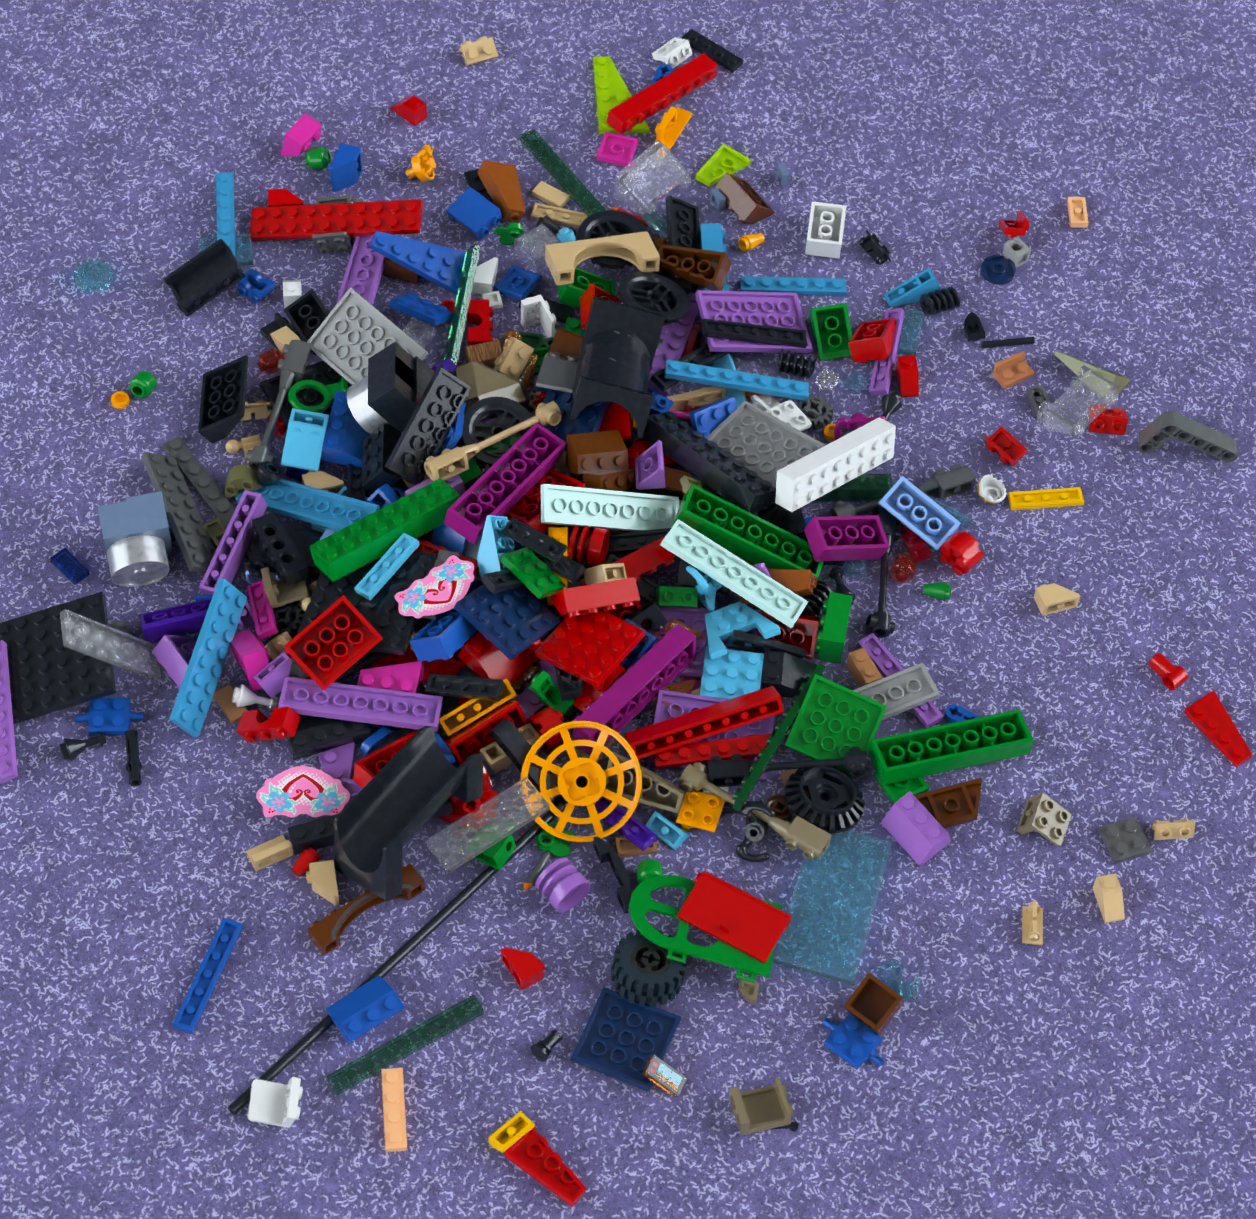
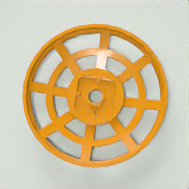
M571 721L550 729L532 745L522 766L521 792L528 812L545 831L566 841L591 842L594 837L598 836L603 839L613 834L630 819L640 799L642 772L634 750L618 732L597 722ZM586 727L600 730L601 733L597 742L591 740L572 741L568 729ZM560 732L564 744L556 748L546 760L535 755L545 741ZM608 735L614 737L623 745L631 760L620 764L616 756L604 746ZM589 746L593 747V751L589 758H578L574 747ZM567 750L570 761L562 768L552 763L560 753ZM601 751L610 758L614 764L613 767L603 770L597 763ZM532 762L542 767L540 774L541 792L529 796L527 779ZM634 768L636 773V789L633 801L622 797L624 789L623 771ZM551 771L558 775V787L547 790V772ZM615 774L618 775L617 793L606 789V778ZM580 776H584L588 780L587 785L583 788L578 787L576 784V780ZM561 794L568 801L563 813L554 806L550 800L551 797ZM602 796L612 800L607 809L597 814L595 802ZM544 800L548 808L560 818L555 829L541 819L535 811L533 803ZM618 804L629 808L617 824L603 831L601 819L608 816ZM575 806H586L590 817L575 818L571 817ZM567 822L574 824L592 823L596 834L591 836H573L562 832Z

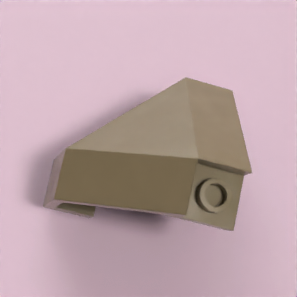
M472 361L456 368L457 378L471 386L469 395L464 400L466 403L465 412L477 401L488 397L509 398L519 404L530 401L523 382L480 362Z

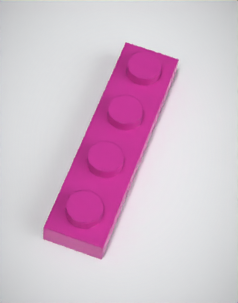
M262 579L247 586L256 633L260 641L278 633L273 608H271L266 596Z

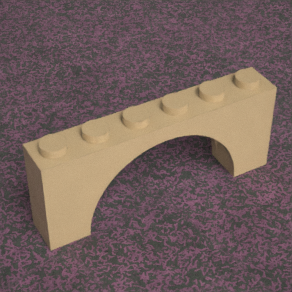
M647 231L545 245V261L556 285L574 283L576 266L584 260L598 256H612L625 259L634 264L641 272L659 271L660 256Z

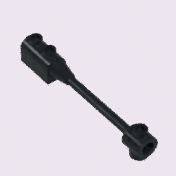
M878 503L872 510V515L879 516L890 548L881 557L878 612L868 615L865 627L871 629V634L874 633L876 637L885 638L895 630V623L891 622V616L885 610L889 556L894 542L898 541L901 536V530L896 529V526H899L901 521Z
M855 746L851 747L849 752H846L844 757L840 759L769 763L763 773L777 770L808 769L817 766H843L847 772H850L852 777L858 778L866 775V771H868V756L866 751H861L860 747ZM733 754L728 760H722V756L714 755L710 758L711 761H707L708 781L718 787L741 786L745 775L750 776L751 772L749 770L755 760L742 759L740 754Z

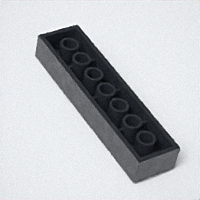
M667 411L648 416L642 437L651 445L659 440L662 441L663 453L735 506L749 513L770 508L776 494V488L769 481L763 480L755 471L745 467L743 462L730 456L729 452L717 447L715 442L706 439L701 432L692 429L687 422L678 419L673 412Z

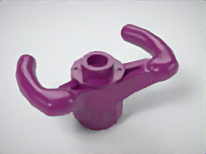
M855 413L851 418H840L837 420L834 428L835 440L842 437L841 429L843 427L854 431L879 417L885 421L887 419L882 415L868 418L861 413Z

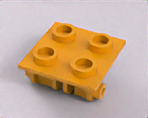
M695 790L691 792L686 791L676 823L681 824L682 830L686 832L694 827L715 833L725 800L719 796Z

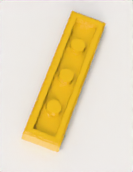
M1081 487L1008 492L1007 495L1011 510L1084 505Z

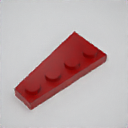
M536 1127L532 1128L504 1152V1156L571 1207L586 1192V1187L569 1167L567 1168L561 1161L562 1158L557 1152L554 1153L549 1147L547 1140L536 1131Z

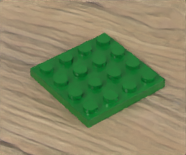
M815 674L784 747L813 760L840 759L844 757L846 752H849L851 747L855 746L860 747L861 751L868 753L871 740L875 737L887 706ZM843 766L832 767L851 776L850 772H847Z

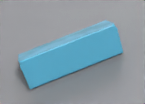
M658 811L653 813L645 825L660 840L674 850L690 836V834Z

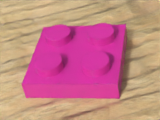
M605 132L596 155V160L629 168L638 145V139Z

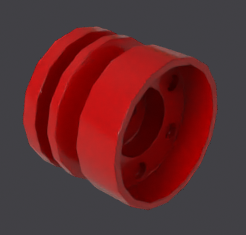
M574 526L568 542V558L575 562L577 560V563L582 565L587 557L589 567L604 564L609 546V530L596 527L592 535H590V527Z

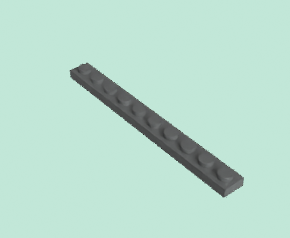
M179 436L163 444L164 450L169 456L176 459L180 471L214 516L216 518L219 517L225 528H227L235 509ZM252 538L251 543L245 553V557L248 559L249 562L255 540L254 538Z

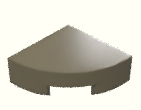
M739 979V990H741L742 996L747 1001L756 1004L760 983Z

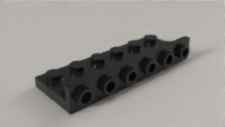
M437 367L384 467L404 478L412 485L421 483L426 474L424 462L429 456L435 457L437 451L441 448L455 417L459 414L464 400L469 395L471 386L442 367Z

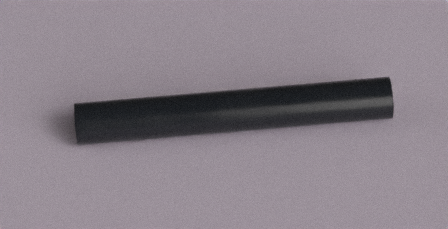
M1034 337L981 341V347L983 349L1034 344L1035 339Z

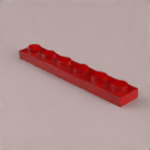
M771 733L684 744L653 754L655 768L664 769L687 766L689 764L693 765L695 762L703 764L711 761L710 758L714 755L722 756V760L730 759L733 754H740L742 758L758 757L763 747L767 748L766 742Z

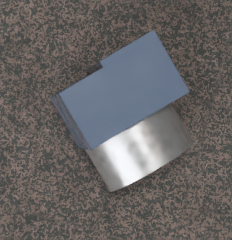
M162 491L126 497L124 502L97 506L112 582L123 587H137L152 584L163 579L170 570L167 556H173Z

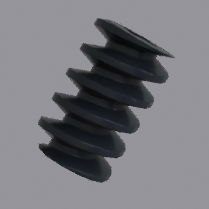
M953 287L922 294L920 297L922 311L925 315H927L928 311L933 315L934 309L937 313L941 312V308L943 311H947V305L951 310L954 309V305L959 308V294Z
M782 348L778 360L779 371L782 372L786 368V373H790L793 370V375L800 371L801 377L807 373V378H810L814 373L817 357L812 361L811 355L805 359L804 353H802L800 358H798L797 352L791 356L790 350L784 354Z
M817 580L816 588H813V594L802 597L808 603L801 615L816 617V615L820 614V610H823L824 599H829V593L832 592L825 582Z

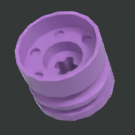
M560 858L550 864L540 874L536 881V888L542 892L543 896L549 898V902L559 913H564L584 899L591 888V884L581 873H577V868L572 865L568 858Z

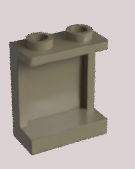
M780 1078L775 1079L774 1085L740 1092L738 1086L730 1088L729 1101L741 1136L790 1125L794 1110L791 1102H787V1089L785 1084H781Z

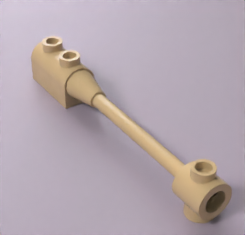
M554 401L547 404L540 403L535 410V416L477 444L455 447L451 450L446 448L437 457L429 456L424 462V469L431 480L435 481L441 478L445 481L468 470V460L480 452V450L524 430L536 422L543 426L559 424L562 418L560 409Z

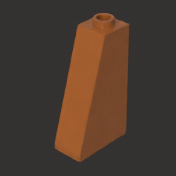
M483 160L478 170V175L494 205L500 209L503 221L519 223L526 211L516 165Z
M767 569L773 580L800 597L813 594V588H816L817 579L811 570ZM740 596V602L753 610L758 609L757 606Z

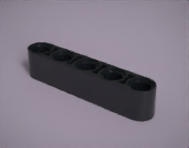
M504 718L490 730V735L522 773V766L526 755L531 749V745L513 723ZM531 762L527 781L537 793H540L542 767ZM551 771L547 772V790L558 787V778ZM560 794L551 797L550 800L555 805L563 796Z

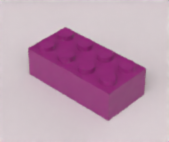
M878 515L813 517L804 529L815 562L881 559L890 548Z

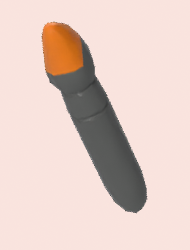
M546 852L541 857L530 876L524 881L523 889L525 891L533 886L535 880L550 860V852Z

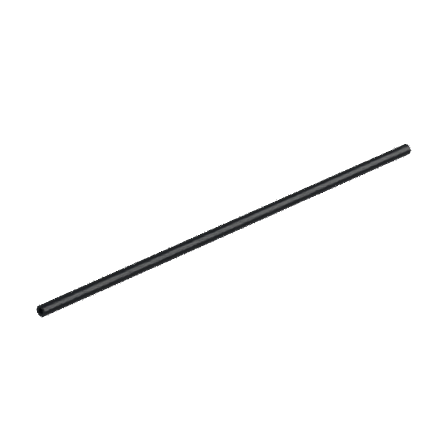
M562 798L555 807L563 812L568 801ZM549 810L541 819L548 824L557 816ZM535 823L515 841L516 848L503 866L543 830L539 824ZM488 866L356 989L378 975L382 978L385 977L499 870ZM329 1014L270 1067L259 1080L271 1082L331 1027L334 1022ZM252 1085L227 1107L233 1115L237 1114L250 1102Z

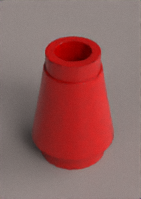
M311 847L307 850L304 849L291 870L300 877L310 870L309 863L318 862L321 857Z

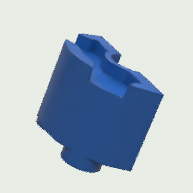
M252 268L245 273L246 277L237 282L239 286L238 292L243 297H249L255 304L276 288V282L268 277L264 279L259 272Z

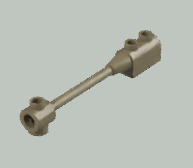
M695 762L693 766L689 764L685 768L680 778L681 786L685 791L691 792L693 789L699 791L705 788L734 805L735 800L732 799V794L708 781V770L703 764ZM752 810L758 819L769 824L773 830L784 838L787 848L795 850L798 847L804 851L803 856L808 860H813L814 857L820 859L830 846L831 834L798 816L791 823L776 817H769L761 811Z

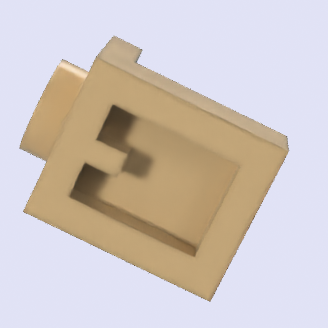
M287 631L273 637L264 646L269 651L271 661L283 653L284 646L292 640Z

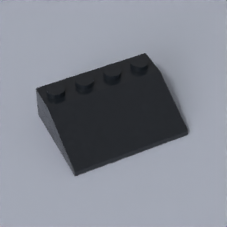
M247 355L203 374L198 433L212 444L227 438L244 416L249 359Z
M298 714L301 717L295 736L287 738L293 760L348 743L354 742L357 744L364 742L371 736V731L368 723Z

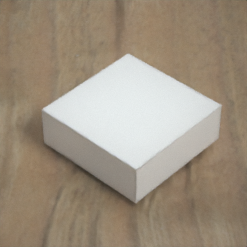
M499 291L482 294V299H489V307H493V309L503 308Z

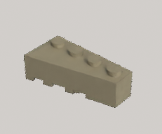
M616 751L612 752L620 764L630 760ZM610 758L608 761L607 769L614 766ZM640 765L642 789L638 802L679 813L686 791ZM631 768L623 771L624 789L622 797L633 801L636 789L635 769ZM615 774L606 778V789L617 793L618 775Z

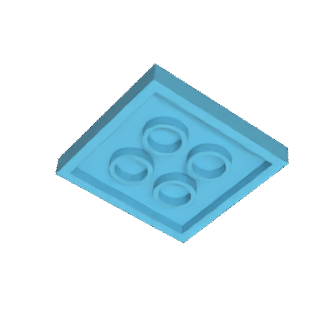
M706 647L700 696L730 700L760 690L764 654L727 649L726 655L711 660L709 647Z

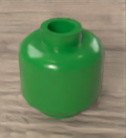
M323 146L310 148L307 151V155L304 156L305 164L309 165L312 170L326 169L331 162L329 150H326Z
M140 371L130 381V390L136 397L147 398L156 389L157 381L151 373Z
M646 859L637 866L638 884L649 878L663 875V867L656 860Z

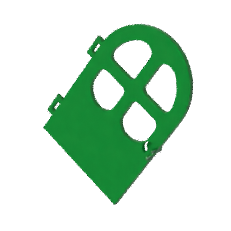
M674 875L655 876L640 883L633 891L629 901L631 920L645 938L660 947L668 949L667 959L685 963L687 955L735 968L737 969L735 978L754 983L756 974L769 978L774 949L766 963H763L719 939L715 944L708 947L692 944L687 940L690 924L677 918L681 908L655 902L650 897L651 892L657 889L676 887L685 892L684 904L695 886L694 880ZM763 900L769 903L770 905L782 910V905ZM651 911L676 918L679 921L676 936L667 937L658 932L647 921L645 914ZM672 954L682 956V958L672 956ZM741 973L750 975V977L743 976Z

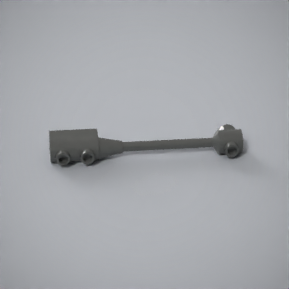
M291 340L289 345H284L282 354L285 355V358L280 359L277 369L280 370V384L276 402L261 445L254 446L253 450H248L246 460L249 461L248 465L254 470L258 469L261 462H274L275 455L272 454L268 445L286 393L293 381L299 382L302 380L311 354V343Z
M954 464L950 467V471L936 470L932 478L918 485L917 488L924 494L937 493L940 499H944L972 490L976 478L967 465L961 467L960 464ZM881 499L856 507L851 503L844 504L843 501H837L831 509V516H856L858 513L874 509Z

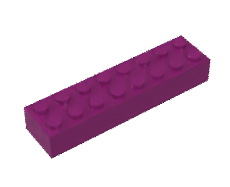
M536 422L448 508L444 524L475 545L482 538L486 517L488 515L504 516L563 457L567 443Z
M679 624L673 629L670 628L660 641H656L647 653L642 654L636 664L631 665L621 678L618 677L608 690H604L595 702L590 703L586 711L578 715L574 721L597 722L619 733L659 694V689L664 690L696 659V636ZM586 727L573 728L574 740L597 742L601 731ZM608 735L604 746L613 738L612 736ZM577 746L589 756L593 751V747Z

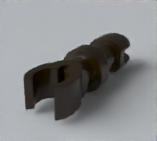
M537 662L532 663L529 670L521 675L522 678L513 683L512 687L515 689L516 694L521 695L527 683H530L533 680L532 677L540 671V664H537Z

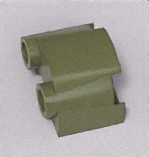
M245 464L231 468L226 478L224 492L226 498L238 495L240 489L252 491L261 488V483L256 475L258 469L254 470L246 467Z

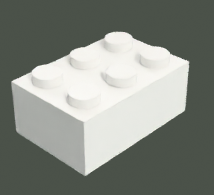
M812 201L805 249L806 255L840 259L846 206Z

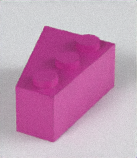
M248 629L234 635L230 649L239 668L245 670L246 674H244L246 680H249L250 688L253 692L262 689L253 676L269 664L270 654L268 649L264 648L262 641H259L257 635H253Z
M423 661L360 670L357 686L419 694L420 682L424 674Z

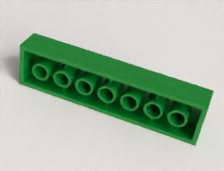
M441 478L310 545L314 564L334 582L382 557L403 533L416 539L444 524L448 508L461 496Z
M693 484L684 495L673 524L679 519L726 550L754 564L765 563L767 569L811 570L816 579H818L824 561L815 562L807 541Z
M1018 709L871 740L868 754L881 785L1028 755L1034 740Z

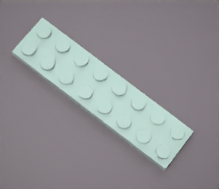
M551 484L541 485V523L588 526L590 528L599 527L634 532L673 527L679 510V497Z
M677 519L660 544L668 551L791 629L808 603L799 595Z

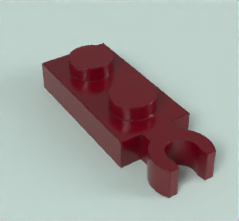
M694 323L682 358L700 348L701 336L703 335L701 323Z
M900 525L902 541L913 562L917 563L932 558L927 543L911 529Z

